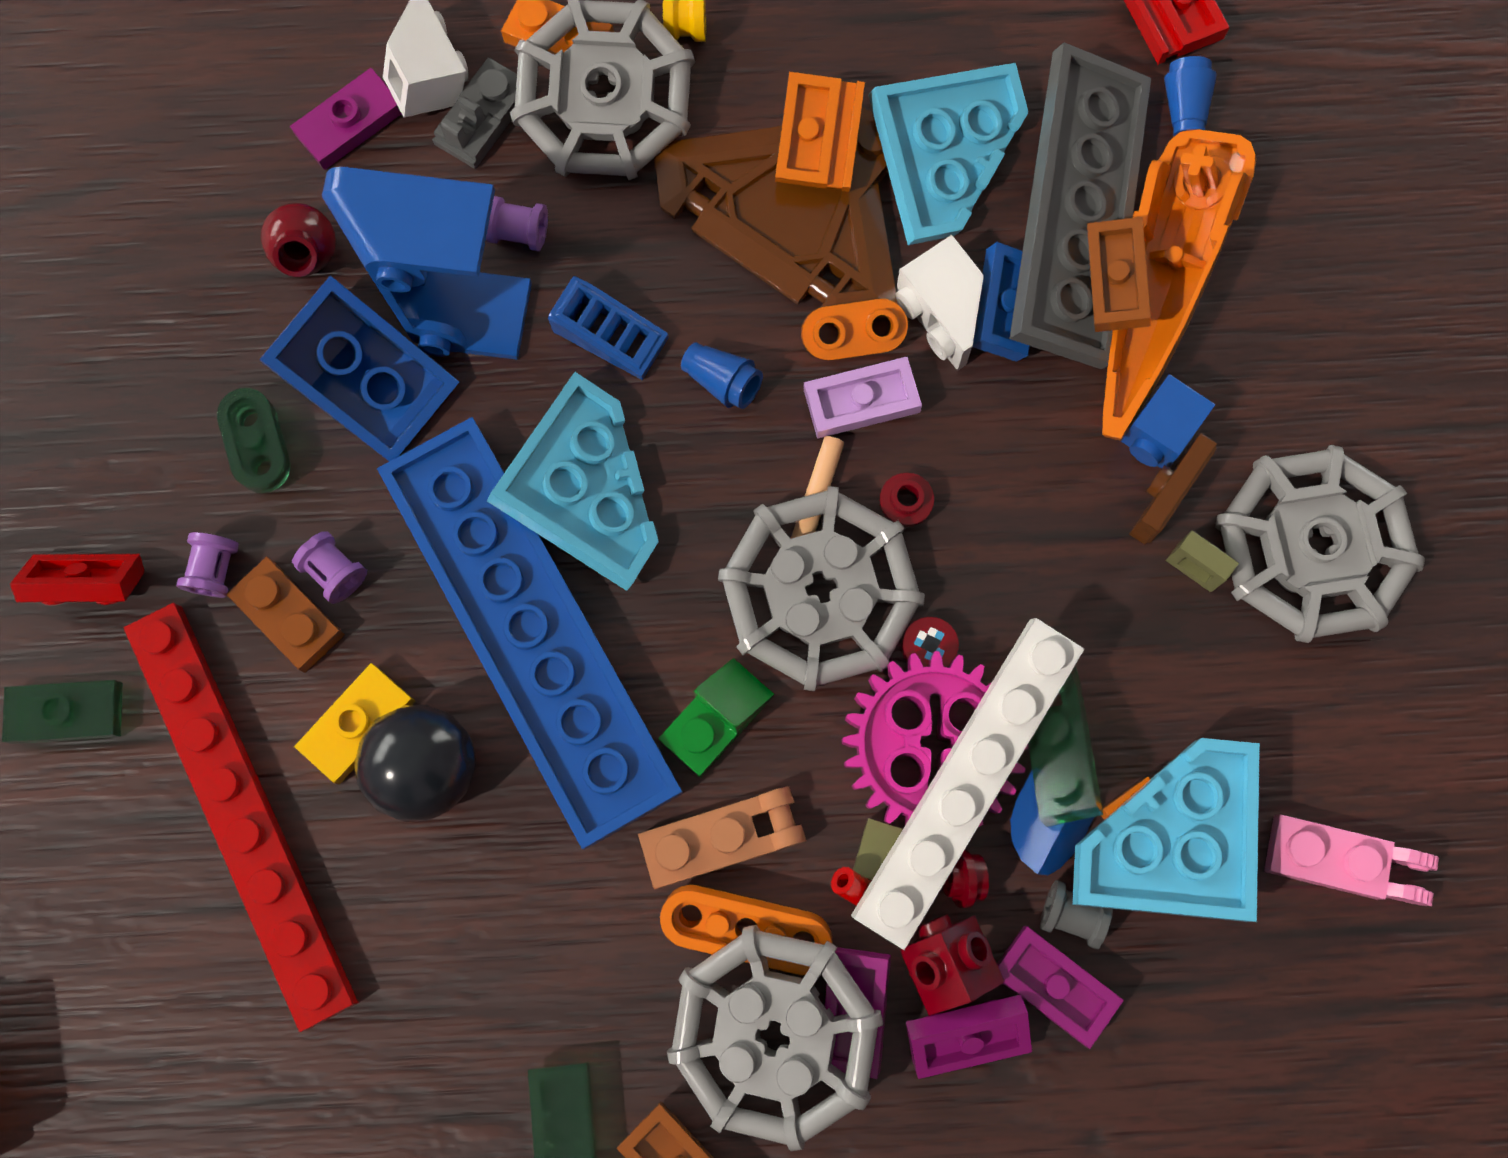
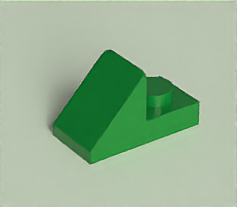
M734 658L693 691L695 694L694 700L658 738L664 746L700 778L775 696L772 691Z

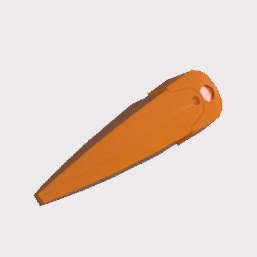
M1199 129L1182 131L1168 142L1159 160H1152L1150 163L1140 208L1138 211H1134L1133 218L1143 217L1151 326L1113 330L1103 407L1102 435L1104 437L1122 441L1155 389L1194 315L1233 220L1239 219L1256 166V154L1250 141L1241 135Z

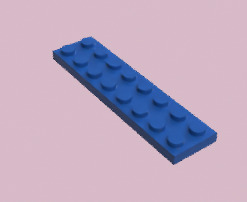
M471 417L378 467L377 470L581 848L586 850L684 794L539 534L487 502L490 493L503 476L504 471L474 418Z

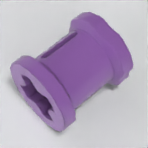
M494 196L486 241L498 244L500 240L528 244L530 250L540 251L547 234V206L536 203L531 208L507 204L504 198Z
M328 531L315 534L305 542L295 553L292 563L300 573L307 572L324 589L323 597L331 604H335L349 597L362 584L367 575V569L359 562L352 563L335 546L334 537Z
M198 532L189 533L187 543L192 546L185 576L178 578L176 587L199 595L218 598L227 597L226 594L229 589L224 585L230 556L237 553L239 543L217 535Z

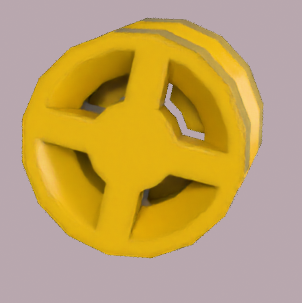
M663 0V26L676 40L680 37H691L695 42H706V0Z

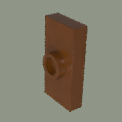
M1200 433L1186 449L1173 470L1166 465L1160 469L1145 491L1154 498L1129 535L1145 545L1147 542L1150 543L1163 530L1217 448L1215 446L1217 443Z

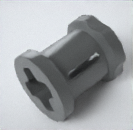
M1055 880L1045 901L1040 929L1046 932H1051L1054 928L1084 938L1087 940L1089 947L1099 949L1109 930L1113 909L1073 905V892L1066 889V883Z

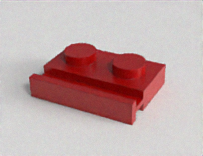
M1124 0L1157 65L1164 63L1166 58L1177 54L1179 57L1223 40L1230 28L1215 0Z

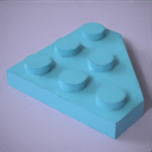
M1016 63L877 86L869 93L872 112L908 245L947 238L950 235L955 236L963 230L972 214L971 210L978 197L989 184L1005 155V149L1029 112Z
M574 372L496 484L487 502L627 591L659 541L653 521L649 522L642 497L645 490L634 451H630L623 428L625 418L620 401Z
M1200 738L1191 743L1075 845L1073 905L1257 922L1260 743Z

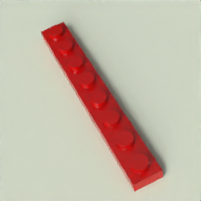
M173 602L123 627L299 1033L307 1031L357 1005L359 1002L182 606Z

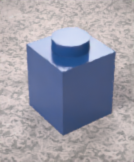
M1169 374L1121 442L1130 447V453L1141 463L1150 467L1158 466L1162 468L1164 465L1170 467L1216 404Z

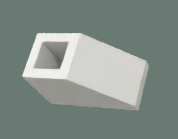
M410 0L386 46L383 79L404 118L452 107L463 91L464 82L468 80L466 60L460 51H455L447 36L446 25L441 13L434 11L428 0Z
M950 235L900 268L895 296L906 316L912 320L917 318L928 332L927 340L934 353L942 360L948 358L958 371L966 366L973 345L984 275L956 239Z

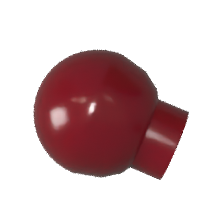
M289 203L276 208L268 215L261 229V243L268 260L275 268L292 277L310 276L319 272L331 261L335 253L336 236L332 224L321 211L307 204Z

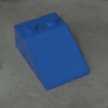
M331 275L260 358V362L388 461L397 458L459 383L456 378Z

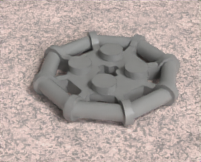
M567 0L568 4L526 41L519 40L515 48V52L518 55L515 108L510 112L512 122L515 126H521L555 165L556 173L565 177L570 173L627 176L628 180L638 178V171L679 135L686 136L691 126L690 122L687 121L691 67L695 64L693 53L689 49H684L650 11V4L644 0H637L635 3ZM586 22L624 25L620 32L589 31ZM575 26L577 27L579 34L572 40L573 45L564 53L562 49L555 55L547 51ZM641 31L663 56L649 60L645 54L643 56L633 42L637 33ZM538 66H543L550 70L548 96L536 99ZM670 73L668 109L653 102L655 77ZM599 75H607L610 84L616 85L614 91L608 93L604 98H597L595 92L588 91L589 84L598 83ZM555 112L562 119L566 127L571 130L565 144L541 119L542 116ZM648 117L661 123L629 151L625 140L626 136L637 132ZM584 139L615 141L619 155L582 153L578 151Z
M1329 445L1323 451L1273 459L1266 455L1253 462L1252 473L1225 513L1217 515L1215 528L1221 531L1226 554L1239 563L1231 574L1235 588L1231 594L1236 601L1244 600L1294 633L1295 640L1309 643L1312 638L1365 629L1373 632L1380 631L1388 625L1387 616L1414 574L1424 569L1425 558L1418 554L1403 498L1407 492L1401 485L1398 487L1393 486L1345 455L1344 449L1340 446ZM1321 473L1323 476L1321 485L1295 489L1288 480L1290 477ZM1340 478L1375 501L1369 505L1362 500L1354 502L1344 495L1347 491L1339 486ZM1268 488L1271 489L1279 501L1272 512L1266 517V520L1249 517ZM1381 510L1383 511L1392 548L1383 546L1375 516ZM1312 529H1319L1322 537L1332 538L1334 545L1326 549V555L1319 554L1316 549H1312L1308 539L1313 536ZM1245 534L1258 536L1261 540L1267 569L1256 576ZM1378 563L1388 565L1391 568L1375 594L1372 595L1365 585L1369 577L1367 576L1368 573ZM1275 578L1285 590L1291 593H1298L1303 597L1301 611L1262 585ZM1347 594L1356 606V609L1319 615L1321 598Z
M828 486L827 491L769 507L761 504L754 509V519L725 569H719L718 581L723 583L739 639V644L736 647L743 656L747 653L800 682L804 685V690L815 691L816 686L873 670L885 671L889 664L888 660L918 606H924L925 594L919 591L902 534L905 528L900 521L892 522L839 493V487ZM824 514L821 531L790 539L781 528V525ZM835 516L846 520L876 538L865 547L857 545L849 537L834 532ZM770 534L780 549L766 574L748 572ZM882 548L885 550L896 590L879 588L871 557ZM823 574L825 580H834L837 588L830 591V601L827 603H820L817 595L808 596L805 587L813 584V575ZM747 586L764 588L772 619L760 628L757 625ZM876 602L894 604L873 642L863 631V625ZM778 629H781L801 639L800 641L809 645L807 661L767 638ZM852 638L862 650L819 662L820 646Z
M757 925L743 928L742 935L694 968L686 967L678 980L682 985L673 1045L667 1050L669 1064H676L713 1121L710 1127L718 1133L725 1129L785 1144L790 1151L803 1150L807 1140L853 1110H864L871 1100L868 1085L878 1027L883 1025L881 1011L872 1008L835 953L838 947L829 941L823 945L759 930ZM766 957L810 966L804 978L769 971ZM746 960L750 962L753 977L740 987L729 992L716 983L717 980ZM820 975L823 976L848 1014L834 1016L829 1008L826 1010L818 998L820 994L814 986ZM704 998L718 1007L713 1038L697 1041ZM771 1021L781 1023L780 1031L783 1035L790 1037L789 1045H780L778 1050L770 1049L767 1047V1041L761 1039L760 1030H767ZM852 1032L845 1074L831 1063L836 1034ZM715 1055L719 1060L722 1074L734 1083L735 1088L728 1099L700 1059L701 1057ZM820 1081H823L835 1090L834 1094L801 1115L797 1096L805 1094L809 1088ZM745 1094L781 1102L784 1118L740 1108L738 1105Z

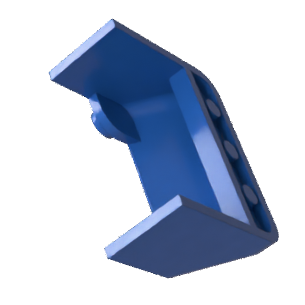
M349 167L329 169L326 173L322 198L406 333L414 342L418 343V348L426 354L440 357L448 356L451 351L518 360L532 281L530 278L480 272L495 194L493 184Z

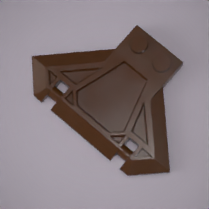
M863 106L861 108L849 192L829 187L824 189L775 182L782 126L677 140L671 142L654 157L661 210L674 219L685 209L698 216V219L691 228L692 232L797 305L808 294L822 302L821 307L873 299H888L898 304L895 296L896 287L878 186L879 182L887 174L888 168L874 115ZM704 187L716 193L712 200L700 193ZM827 271L840 279L836 286L823 278ZM879 315L873 321L888 318L884 315ZM825 323L829 327L835 326L832 323Z

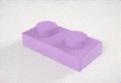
M908 357L804 382V393L817 439L920 413L922 408Z

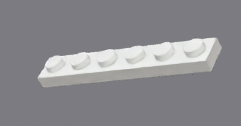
M1033 618L1029 620L851 914L855 920L905 950L1083 653V647L1039 619Z

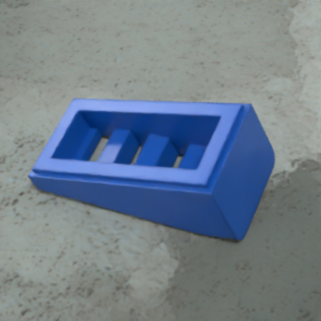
M577 276L572 277L548 316L554 333L641 380L644 379L669 338L667 332ZM584 304L587 305L578 321L575 322L574 319ZM600 313L607 316L596 334L589 331ZM619 324L626 326L616 345L612 346L608 342ZM639 333L646 338L634 358H631L626 353Z

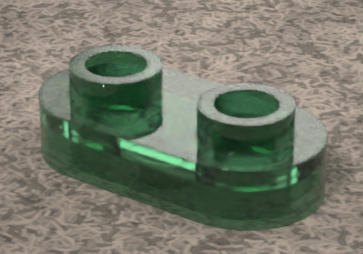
M239 388L231 391L221 400L217 409V421L231 472L239 483L252 492H272L284 484L289 476L291 467L275 407L258 390ZM257 413L258 418L256 422L251 426L245 427L244 421L247 416ZM264 461H271L269 471L263 475H258L257 469L259 465Z

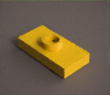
M370 663L294 747L333 783L340 785L354 770L359 742L372 723L378 717L404 705H413L415 700L376 665Z

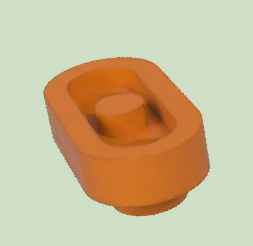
M873 299L825 306L813 310L805 318L801 328V339L804 347L811 355L823 360L884 353L897 348L903 342L908 330V321L903 309L897 303L888 299ZM879 315L886 316L891 324L889 332L884 336L876 335L872 329L873 320ZM825 323H832L838 329V338L831 344H825L819 337V330Z

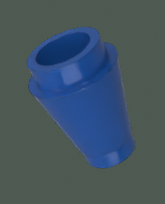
M1183 57L1174 60L1169 65V73L1165 75L1164 83L1173 127V136L1186 130H1205L1217 73L1212 70V61L1206 57Z
M697 342L688 347L681 361V370L688 373L690 377L727 408H731L734 405L740 409L746 408L756 397L763 379L762 371L755 368L753 360L703 346Z

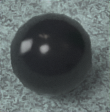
M427 704L404 705L378 717L363 734L355 758V776L361 792L378 812L403 822H427L454 808L468 792L476 767L473 742L468 732L449 713Z

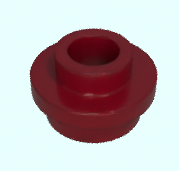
M896 474L888 479L882 487L879 499L880 508L888 520L892 522L899 520L904 527L916 526L925 521L933 509L934 493L932 487L923 477L917 474ZM901 491H911L916 495L917 502L912 506H904L898 501L897 495Z
M966 849L942 886L945 895L952 897L955 905L959 908H970L974 905L975 901L985 900L989 889L988 870L983 857L980 854H970Z

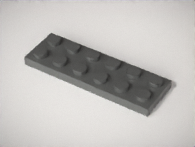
M1065 42L1052 53L1010 339L1098 369H1103L1108 366L1113 330L1095 332L1087 223L1133 218L1151 78Z

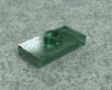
M117 680L4 687L2 742L22 744L121 737L123 683Z
M589 1061L528 1069L534 1158H597Z

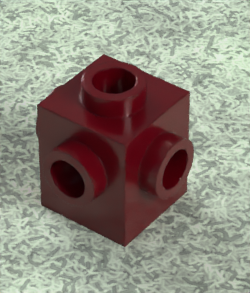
M948 914L933 919L917 928L920 936L919 939L908 944L905 950L899 949L929 1016L970 1003L1005 982L993 957L990 944L983 935L975 915L953 924Z

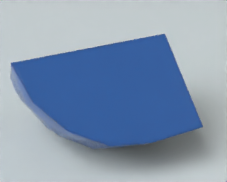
M1032 769L1017 797L1010 819L1012 843L1021 861L1038 875L1048 876L1059 870L1074 854L1075 845L1086 835L1100 807L1081 791Z

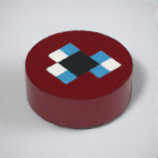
M924 617L916 620L908 627L902 640V654L907 664L909 656L916 653L923 667H928L932 654L935 651H939L943 667L948 668L955 659L959 647L958 637L953 627L937 617Z

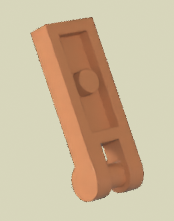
M790 786L772 790L744 801L639 833L638 837L654 890L806 842L802 825H796L790 805L795 802ZM768 813L774 833L758 838L752 817Z

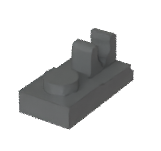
M488 57L459 95V99L435 129V137L432 139L434 145L476 169L512 121L510 112L515 108L517 74Z

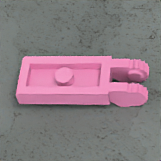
M1279 814L1273 817L1264 871L1376 900L1390 898L1431 907L1434 896L1433 892L1415 885L1389 882L1391 862L1408 866L1413 870L1427 872L1438 869L1439 857L1413 849L1394 847L1395 842Z

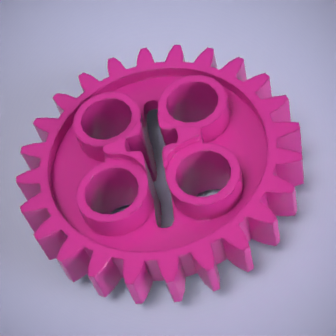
M935 651L930 658L928 667H923L919 657L914 653L908 658L907 672H903L899 665L892 661L887 665L889 682L874 674L869 678L870 686L875 692L874 697L860 692L856 694L854 700L865 711L863 714H847L845 721L858 728V734L843 737L842 744L857 748L858 755L845 761L844 766L851 769L861 768L863 776L856 780L852 787L854 790L870 786L873 794L868 799L866 807L870 809L884 802L888 806L884 817L886 824H890L902 814L906 816V825L928 789V780L931 772V750L921 747L920 740L929 736L932 731L930 696L937 694L940 698L937 738L941 741H947L948 746L947 749L937 754L936 767L938 772L962 733L950 722V707L953 703L962 702L968 704L975 711L991 685L990 683L985 686L980 682L985 667L982 664L967 674L963 672V656L958 655L952 661L949 668L943 667L940 652ZM906 700L911 701L918 707L921 719L917 728L907 730L896 725L892 718L894 703ZM896 757H910L919 766V780L913 787H902L893 780L890 769ZM1017 762L1010 774L1024 773L1026 768ZM1006 780L999 793L1010 796L1015 795L1017 790ZM996 798L988 810L994 814L1002 811L1000 803Z

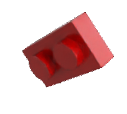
M33 554L12 580L10 586L16 602H41L45 605H57L64 602H96L101 605L125 602L145 573L140 554Z

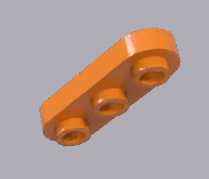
M685 885L675 889L666 899L660 913L662 931L672 943L683 948L709 954L716 953L742 935L737 922L743 918L755 921L759 930L793 938L796 933L804 931L813 936L814 943L823 945L827 941L832 943L830 927L823 918L815 913L697 885ZM686 905H694L701 911L702 918L697 921H689L683 916L682 908ZM766 957L768 967L772 969L806 975L810 966Z

